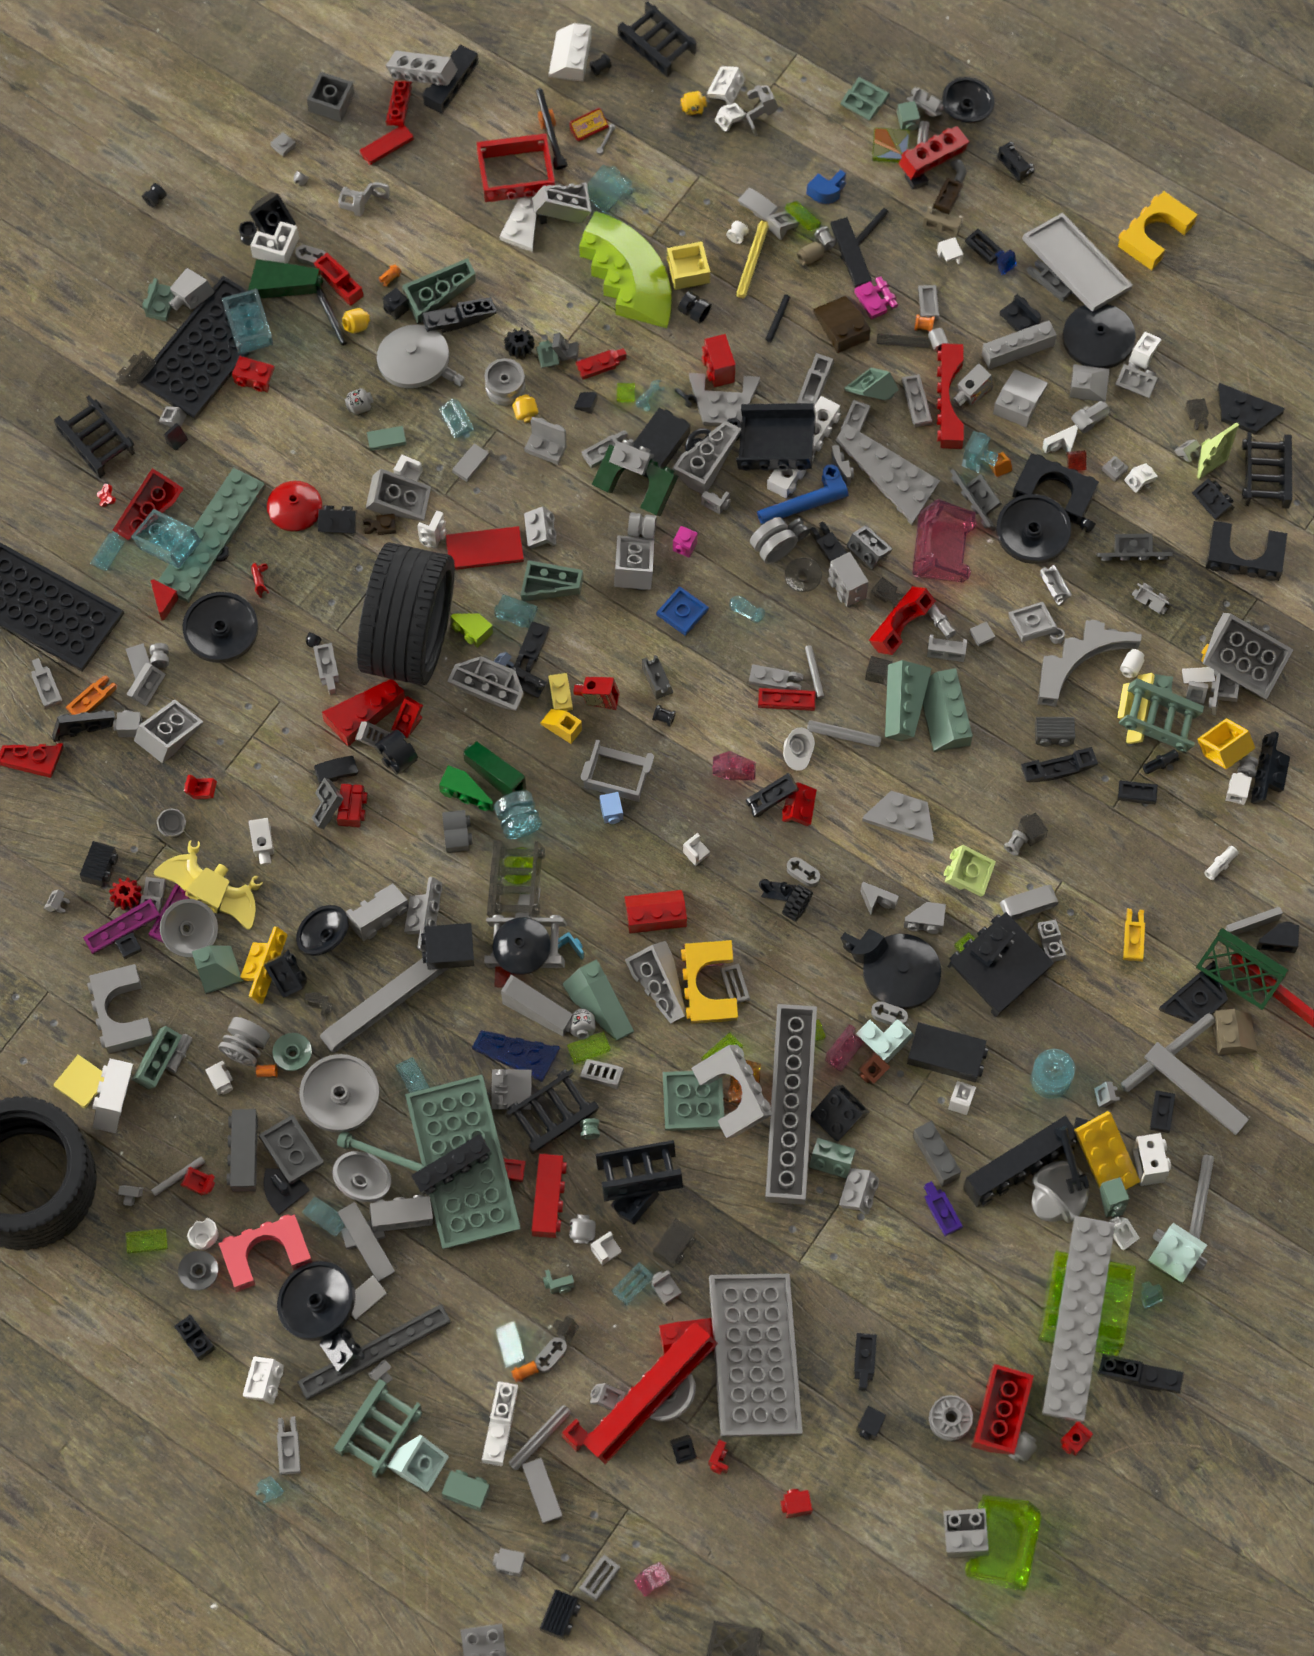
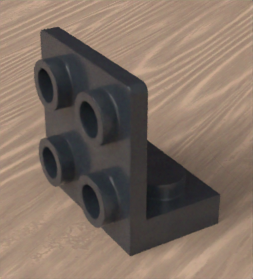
M842 1084L834 1086L811 1112V1117L838 1142L859 1119L865 1118L870 1111Z

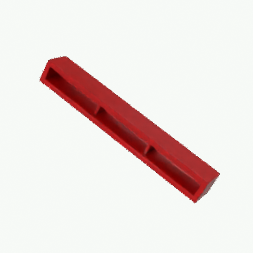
M694 1322L671 1345V1348L657 1360V1363L643 1375V1378L629 1390L628 1394L615 1405L614 1409L601 1420L600 1424L587 1435L582 1443L606 1465L718 1343L701 1326Z

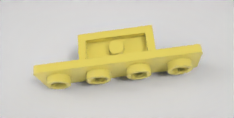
M1153 673L1137 676L1138 679L1145 682L1154 683L1155 675ZM1130 683L1123 684L1118 710V719L1120 720L1127 714L1130 715L1135 695L1127 691ZM1142 697L1137 719L1147 722L1150 700ZM1128 730L1126 743L1143 742L1144 734Z

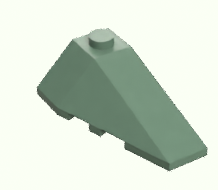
M597 959L579 968L563 983L571 1001L580 1008L591 1012L595 1017V1021L600 1024V1027L616 1041L634 1032Z

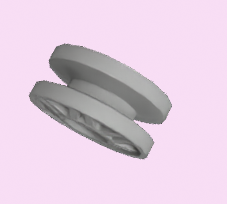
M947 1395L934 1403L929 1412L928 1421L931 1430L937 1437L946 1441H955L967 1434L973 1422V1413L966 1400L959 1396ZM953 1414L956 1421H947L946 1415Z

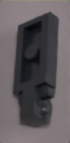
M856 1333L854 1379H859L858 1391H867L868 1380L873 1381L876 1334Z

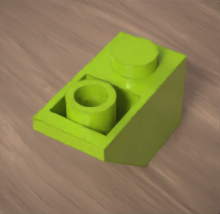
M479 613L452 614L450 616L453 630L463 634L464 639L470 645L474 644L477 648L493 634V625Z

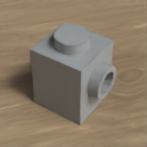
M129 710L117 712V719L113 721L114 731H117L119 737H135L138 726L142 724V717L140 712Z

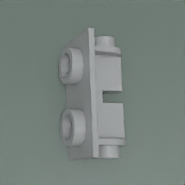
M919 87L913 88L911 92L913 96L907 97V100L915 101L917 108H923L929 116L942 115L940 111L944 106L941 100L931 96L928 101L926 99L929 93Z
M1055 565L1049 569L1045 567L1040 570V576L1058 606L1072 596Z
M1138 583L1137 585L1140 589H1135L1132 593L1134 599L1144 605L1150 599L1152 602L1148 607L1158 614L1162 613L1164 615L1167 611L1166 604L1171 606L1170 602H1168L1169 598L1162 593H1159V595L1152 592L1153 588L1146 583L1143 585Z

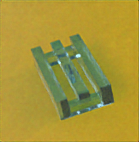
M639 1262L612 1289V1293L627 1306L653 1279L654 1275ZM641 1269L642 1272L620 1293L619 1290ZM645 1275H647V1277L641 1282V1284H640L627 1298H625L624 1296H625Z

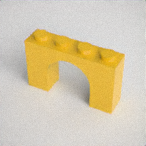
M1163 191L1159 196L1156 195L1152 199L1149 207L1143 208L1140 216L1132 220L1127 230H1123L1120 233L1118 247L1152 271L1163 259L1165 249L1152 241L1146 235L1144 228L1154 222H1163L1185 235L1195 225L1198 214Z
M732 940L685 944V949H681L682 961H686V969H683V980H687L688 988H684L685 1000L689 999V1007H686L687 1019L691 1020V1024L738 1020L737 998L709 999L703 996L696 986V977L705 966L733 963Z

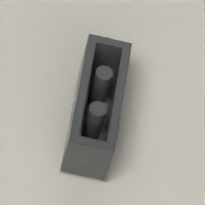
M930 1121L914 1129L913 1138L940 1185L943 1187L959 1179L961 1170L933 1122Z

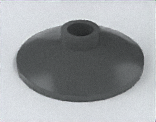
M205 1251L188 1253L183 1257L178 1267V1276L182 1284L196 1291L210 1287L216 1281L219 1272L216 1259ZM200 1269L203 1273L198 1276L196 1271Z

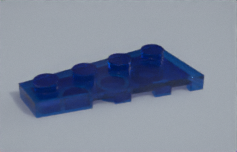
M481 1030L472 1046V1050L515 1070H532V1078L543 1082L560 1050V1046L545 1045L542 1042H531L522 1038L506 1037V1035Z

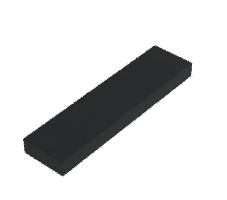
M848 217L831 221L832 231L854 288L870 281L872 282Z

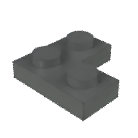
M324 777L315 792L321 803L312 816L317 827L325 829L327 824L330 823L333 814L340 807L344 799L333 782Z

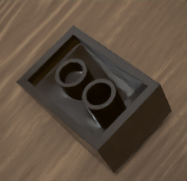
M846 296L813 309L814 314L837 353L870 339L871 328L862 313Z

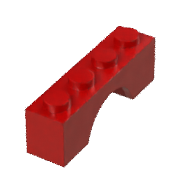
M912 586L871 636L869 642L878 653L893 655L903 643L901 639L903 628L914 618L925 615L936 602L927 588Z

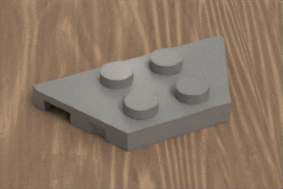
M890 791L862 819L863 822L931 844L934 840L928 802L901 793Z

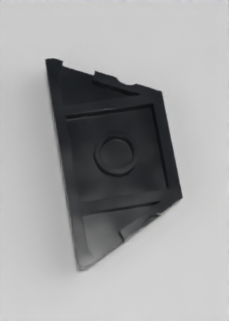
M1222 383L1218 385L1221 422L1231 426L1237 422L1239 429L1256 435L1264 426H1268L1272 423L1273 419L1284 413L1285 408Z
M1213 960L1205 969L1208 971L1216 969L1215 961ZM1200 972L1162 1004L1159 1010L1195 1024L1206 1014H1214L1215 1011L1228 1001V997L1220 983Z

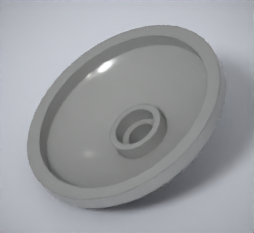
M184 899L173 903L164 912L160 922V934L165 946L171 952L181 957H193L192 951L214 944L218 934V923L214 912L205 903L195 899ZM184 925H187L189 927V930L187 932H184L183 930Z
M360 1151L345 1153L336 1160L333 1166L332 1174L336 1186L346 1196L361 1202L377 1201L387 1194L391 1186V1175L388 1168L380 1159L369 1153Z
M691 1373L671 1394L674 1396L671 1399L668 1397L649 1417L650 1419L670 1421L681 1416L689 1408L695 1396V1381Z

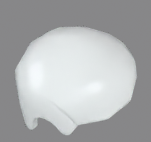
M206 1218L202 1222L196 1221L189 1229L187 1237L191 1246L205 1250L216 1243L218 1230L215 1222Z

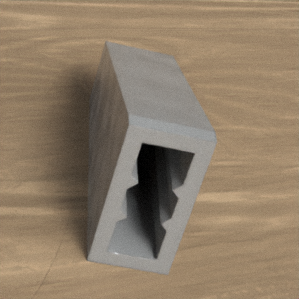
M512 975L509 977L501 990L502 1004L563 1037L566 1032H570L572 1013Z

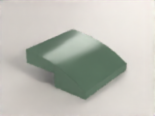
M858 77L851 90L847 91L840 105L871 121L889 97V93Z

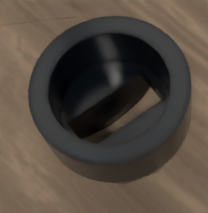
M1085 517L1080 522L1081 530H1083L1084 526L1087 527L1086 532L1092 531L1096 525L1095 522Z
M311 632L306 637V644L312 648L313 646H318L322 641L321 637Z

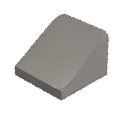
M166 407L159 422L170 427L176 423L182 426L186 414L180 407Z

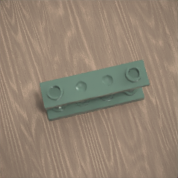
M1138 678L1129 684L1127 691L1135 696L1130 715L1127 714L1119 721L1120 725L1125 726L1128 730L1137 731L1171 745L1178 751L1187 752L1195 746V742L1188 740L1192 719L1203 713V705ZM1142 697L1151 702L1147 722L1137 719ZM1159 704L1168 709L1164 729L1154 726ZM1175 712L1185 716L1180 736L1171 733Z
M381 1379L378 1380L334 1447L335 1452L341 1456L345 1452H350L373 1466L372 1474L376 1478L379 1474L382 1475L386 1471L387 1461L412 1423H416L422 1415L421 1404L417 1402L414 1408L409 1407L390 1395L388 1390H386L388 1388L386 1382ZM379 1400L386 1401L408 1415L402 1426L377 1411L375 1406ZM367 1418H374L397 1433L391 1443L365 1428L366 1425L364 1423ZM356 1435H362L386 1450L380 1460L354 1445L352 1441Z

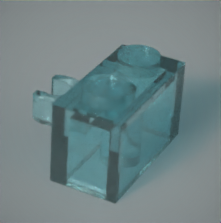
M973 431L965 447L962 466L978 473L984 461L995 466L998 454L988 451L991 438L984 433Z

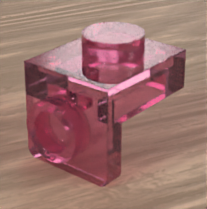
M659 1561L642 1570L635 1577L634 1582L643 1596L646 1597L654 1589L669 1582L671 1577Z

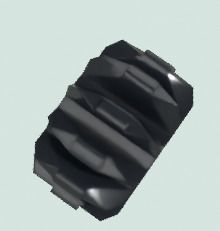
M522 327L520 331H517L515 328L513 333L508 331L507 337L504 339L505 350L509 351L510 356L515 355L517 359L521 355L525 359L526 354L531 355L532 349L535 347L534 336L530 335L529 330L524 332Z

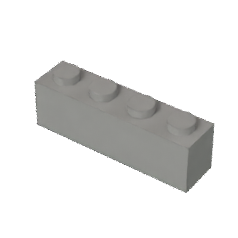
M1049 320L983 344L981 355L988 369H992L1055 346L1057 334Z

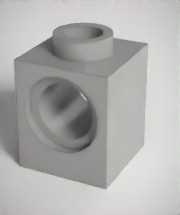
M500 1548L499 1554L495 1553L493 1560L496 1572L521 1577L525 1553Z

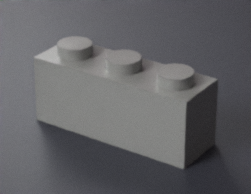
M416 1195L409 1199L398 1197L393 1199V1201L377 1200L370 1203L369 1211L372 1232L429 1226L433 1223L430 1196Z

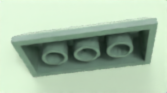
M955 668L937 671L929 677L922 704L933 751L971 746L973 736L957 670Z

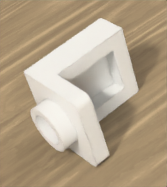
M1145 463L1134 467L1124 481L1137 493L1143 485L1155 481L1158 476Z

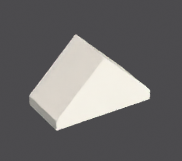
M957 1081L948 1109L967 1115L976 1087Z

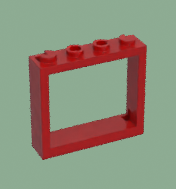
M546 133L476 142L485 203L533 197L543 186L555 185ZM543 151L548 180L488 188L484 158Z

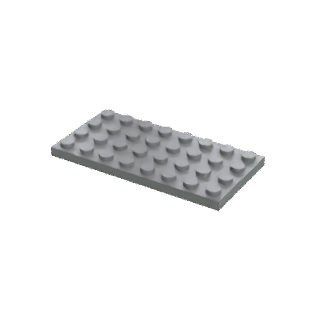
M710 1275L709 1286L713 1339L718 1343L714 1348L720 1436L802 1435L790 1275Z

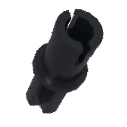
M1173 749L1166 754L1157 755L1156 759L1145 763L1142 768L1146 774L1160 768L1165 769L1167 765L1180 759L1179 754Z

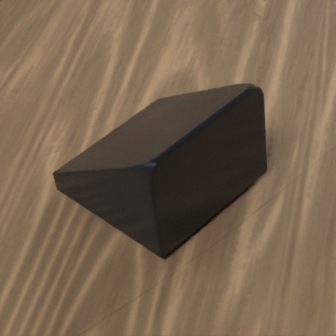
M580 392L574 409L592 414L598 394L595 392Z
M178 423L173 425L164 434L166 443L175 451L188 441L186 434Z
M689 1435L670 1440L677 1464L697 1458L692 1439Z

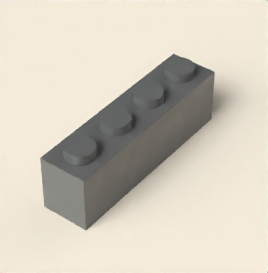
M232 1109V1116L228 1117V1127L232 1129L231 1135H228V1147H231V1154L227 1155V1164L231 1166V1172L227 1173V1185H230L232 1192L256 1191L258 1114L256 1109Z

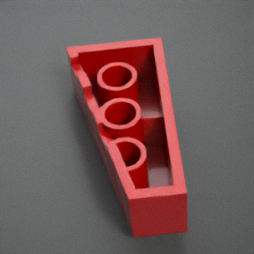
M389 679L322 711L323 720L349 747L356 741L361 722L376 725L403 702L405 693L393 679Z

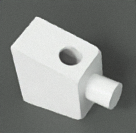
M268 818L250 820L249 828L254 855L259 857L261 866L271 864L270 855L274 854Z

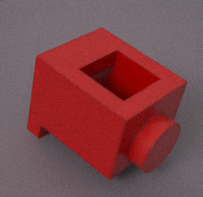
M1076 1422L1061 1439V1447L1066 1453H1072L1076 1456L1094 1434L1081 1422ZM1076 1435L1080 1440L1075 1442L1072 1436Z

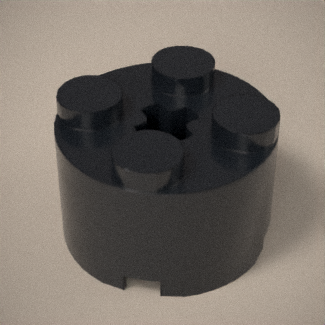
M397 729L374 745L377 752L383 756L381 759L383 764L387 768L391 767L396 775L411 766L418 759V755L411 743H407L404 740L406 737Z

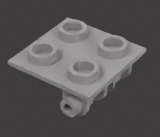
M492 1069L491 1109H507L513 1103L518 1102L519 1104L530 1097L532 1070ZM531 1104L523 1109H531Z
M502 1623L460 1629L464 1656H506Z

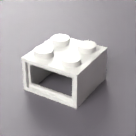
M1161 1133L1138 1136L1132 1151L1137 1174L1141 1181L1139 1182L1140 1186L1164 1183L1169 1170H1171L1170 1159L1166 1158L1165 1151H1167L1165 1139H1162ZM1138 1151H1140L1144 1174L1142 1172ZM1152 1161H1155L1156 1167L1151 1166Z

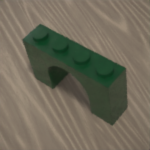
M610 444L592 482L593 486L607 493H613L621 474L626 470V468L609 462L615 447ZM650 459L646 469L649 478V488L640 508L656 516H661L679 476L674 474V469L667 466L663 469L658 466L659 462Z

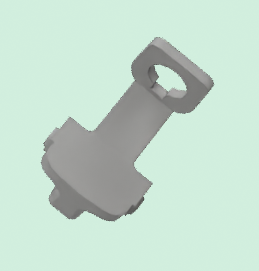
M758 85L747 93L750 100L759 97L762 104L746 115L755 136H757V132L752 121L764 113L770 115L778 110L777 102L767 85Z
M379 182L370 183L364 192L353 191L344 187L339 196V207L352 211L355 216L361 217L365 210L364 206L372 194L379 198L389 199V185ZM378 187L383 188L385 193H379L375 189ZM347 196L353 197L352 204L345 202Z

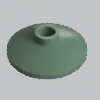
M285 1034L278 1038L273 1046V1059L284 1070H299L306 1066L311 1059V1044L301 1034ZM291 1052H296V1056L294 1057L289 1056V1054Z

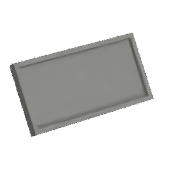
M1063 213L1023 235L1022 240L1092 312L1128 292L1133 286Z

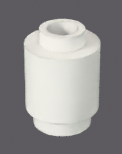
M1132 649L1127 653L1120 667L1125 677H1137L1145 657L1141 651Z

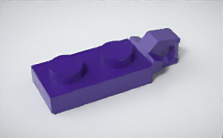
M932 1181L925 1184L924 1189L927 1196L924 1198L944 1237L962 1229L963 1225L945 1192H942L941 1189L936 1190Z

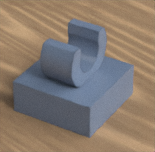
M507 652L500 653L494 660V662L503 666L507 665L509 668L514 666L509 661L511 656Z

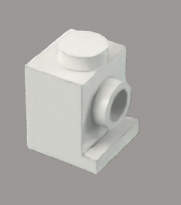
M223 1061L205 1070L218 1095L227 1094L233 1090L230 1083L233 1079Z

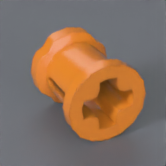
M917 314L914 330L932 331L935 317H920Z

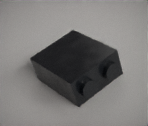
M471 923L424 926L425 933H421L422 945H426V952H422L423 963H427L428 970L474 966Z

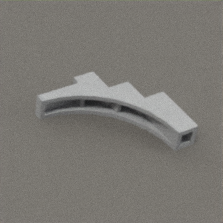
M1086 620L1083 640L1075 637L1065 638L1062 658H1058L1055 655L1044 656L1038 704L1056 707L1064 682L1080 664L1097 654L1109 650L1139 649L1142 634L1132 631L1119 632L1116 629L1104 630L1105 623L1098 620Z

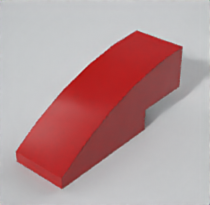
M325 253L313 262L314 266L320 269V274L349 306H352L364 297L362 287L328 253Z

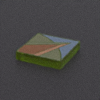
M874 128L872 161L899 163L902 153L909 146V130Z

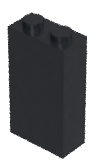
M659 407L634 441L633 447L639 449L642 446L650 449V454L654 455L650 459L659 462L658 466L664 469L689 436L690 424L685 419H679L674 416L669 410H663ZM645 472V474L642 476L649 479L647 473Z
M918 1022L907 1064L976 1083L977 1076H982L984 1066L980 1064L982 1058L986 1059L989 1048L985 1047L987 1040Z

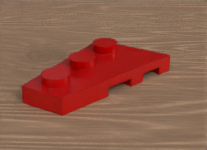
M56 743L55 746H46V744H39L38 746H26V744L2 745L0 750V766L51 778L64 745L63 743Z

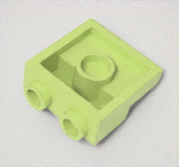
M965 845L953 849L950 854L951 865H948L944 871V876H946L945 882L960 890L966 889L980 897L983 896L996 861Z

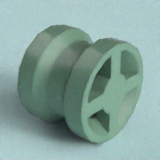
M589 1118L580 1121V1127L582 1128L580 1135L582 1139L589 1140L600 1137L598 1119Z

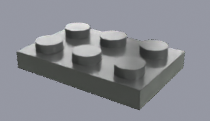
M294 1115L289 1116L259 1134L260 1140L290 1185L324 1165V1161Z

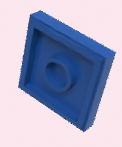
M679 586L656 612V615L686 636L707 613L709 607Z

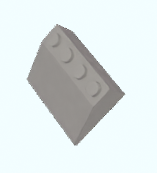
M1223 613L1214 629L1203 664L1260 697L1267 699L1293 649L1231 613Z

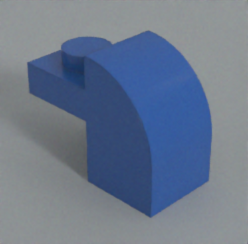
M840 170L830 181L818 173L807 184L806 195L822 204L836 202L840 198V190L846 185V173Z

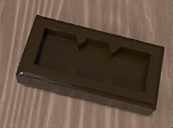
M947 177L933 204V209L950 214L963 188V183Z

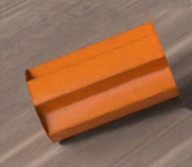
M277 1064L256 1065V1076H276L277 1078Z

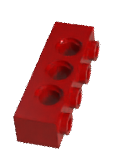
M958 126L952 129L947 128L942 134L932 136L927 142L919 143L914 149L904 151L899 165L912 180L963 153L970 141Z

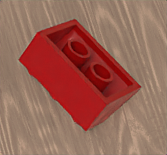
M682 890L625 896L629 934L687 927L686 907Z

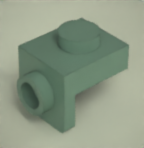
M545 1271L546 1277H543L546 1289L550 1288L551 1294L560 1292V1294L568 1293L571 1291V1288H574L572 1275L552 1280L550 1271Z

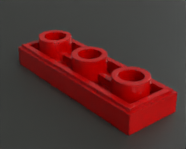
M394 81L386 119L387 126H404L412 90V81Z

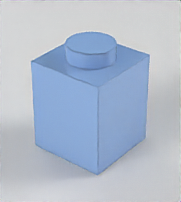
M619 793L600 795V806L604 824H616L623 820Z

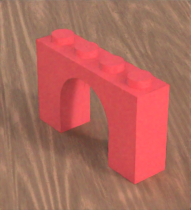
M284 1215L279 1218V1221L263 1223L258 1229H247L241 1235L226 1237L219 1243L236 1292L255 1286L248 1265V1256L251 1249L261 1241L272 1240L280 1243L287 1251L293 1270L312 1262L295 1215Z

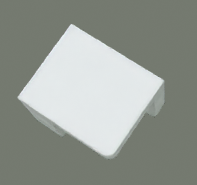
M955 237L938 243L937 253L940 258L944 257L947 262L956 259L958 264L962 263L963 253Z
M401 455L394 468L395 474L414 481H418L423 472L421 462Z
M698 833L683 844V853L695 866L710 855V851L700 841Z
M611 1231L591 1244V1250L602 1266L621 1253V1249L613 1239Z

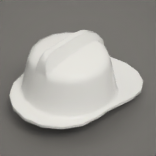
M801 727L792 730L784 742V760L791 769L796 771L807 767L814 750V737L808 729Z

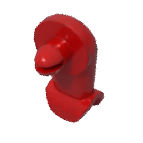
M255 562L251 566L256 585L255 592L262 598L263 592L270 593L264 586V576L262 573L268 569L267 564L258 566Z

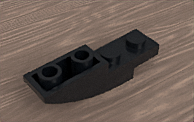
M489 297L460 302L454 308L422 313L421 318L427 332L442 330V333L479 323L495 315L497 311L492 298Z
M1102 1354L1098 1372L1099 1375L1129 1385L1158 1392L1163 1390L1178 1394L1181 1392L1184 1372L1145 1365L1141 1361Z

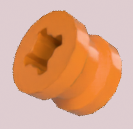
M548 109L554 127L556 126L552 109ZM542 111L538 112L541 129H545L546 125Z

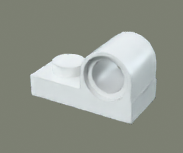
M1144 332L1132 351L1129 363L1146 370L1161 339Z

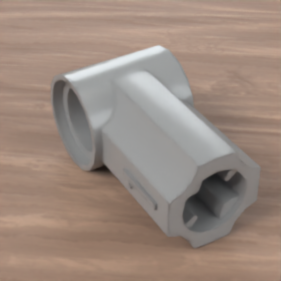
M1099 401L1086 410H1078L1071 420L1082 433H1086L1094 427L1095 423L1109 416L1110 410L1105 402Z

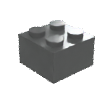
M320 72L307 98L309 112L341 122L355 95L353 82Z

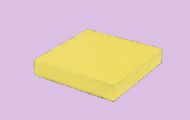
M77 1055L53 1085L80 1106L86 1108L98 1094L99 1081L103 1082L104 1077H101L102 1071L80 1055Z

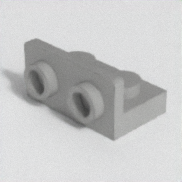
M1129 363V365L1124 364L1116 385L1150 399L1155 384L1158 382V378L1155 377L1156 373L1149 370L1145 372L1138 370L1139 366Z

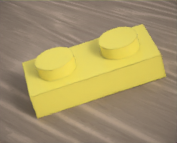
M567 673L549 675L553 709L573 710Z

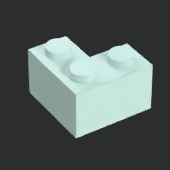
M898 1019L884 1033L871 1020L856 1033L886 1063L914 1036Z

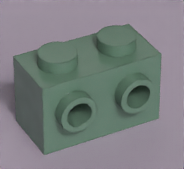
M456 1470V1472L450 1471L442 1491V1498L481 1512L490 1490L487 1481L479 1477L475 1479L467 1477L468 1474L461 1470Z

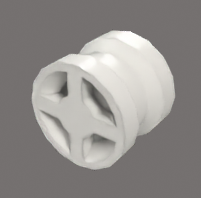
M734 221L732 229H729L726 235L732 242L741 244L744 240L743 236L748 234L749 229L742 222Z

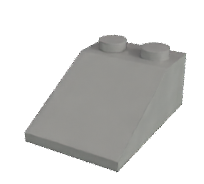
M1014 369L995 402L993 414L1027 428L1048 382Z
M380 469L372 476L366 509L383 515L394 514L395 517L423 521L431 486Z
M617 535L614 587L651 590L654 539Z
M174 699L138 726L134 741L163 763L183 746L203 724V721Z

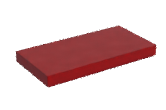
M519 526L446 535L448 555H451L454 559L455 570L524 562Z

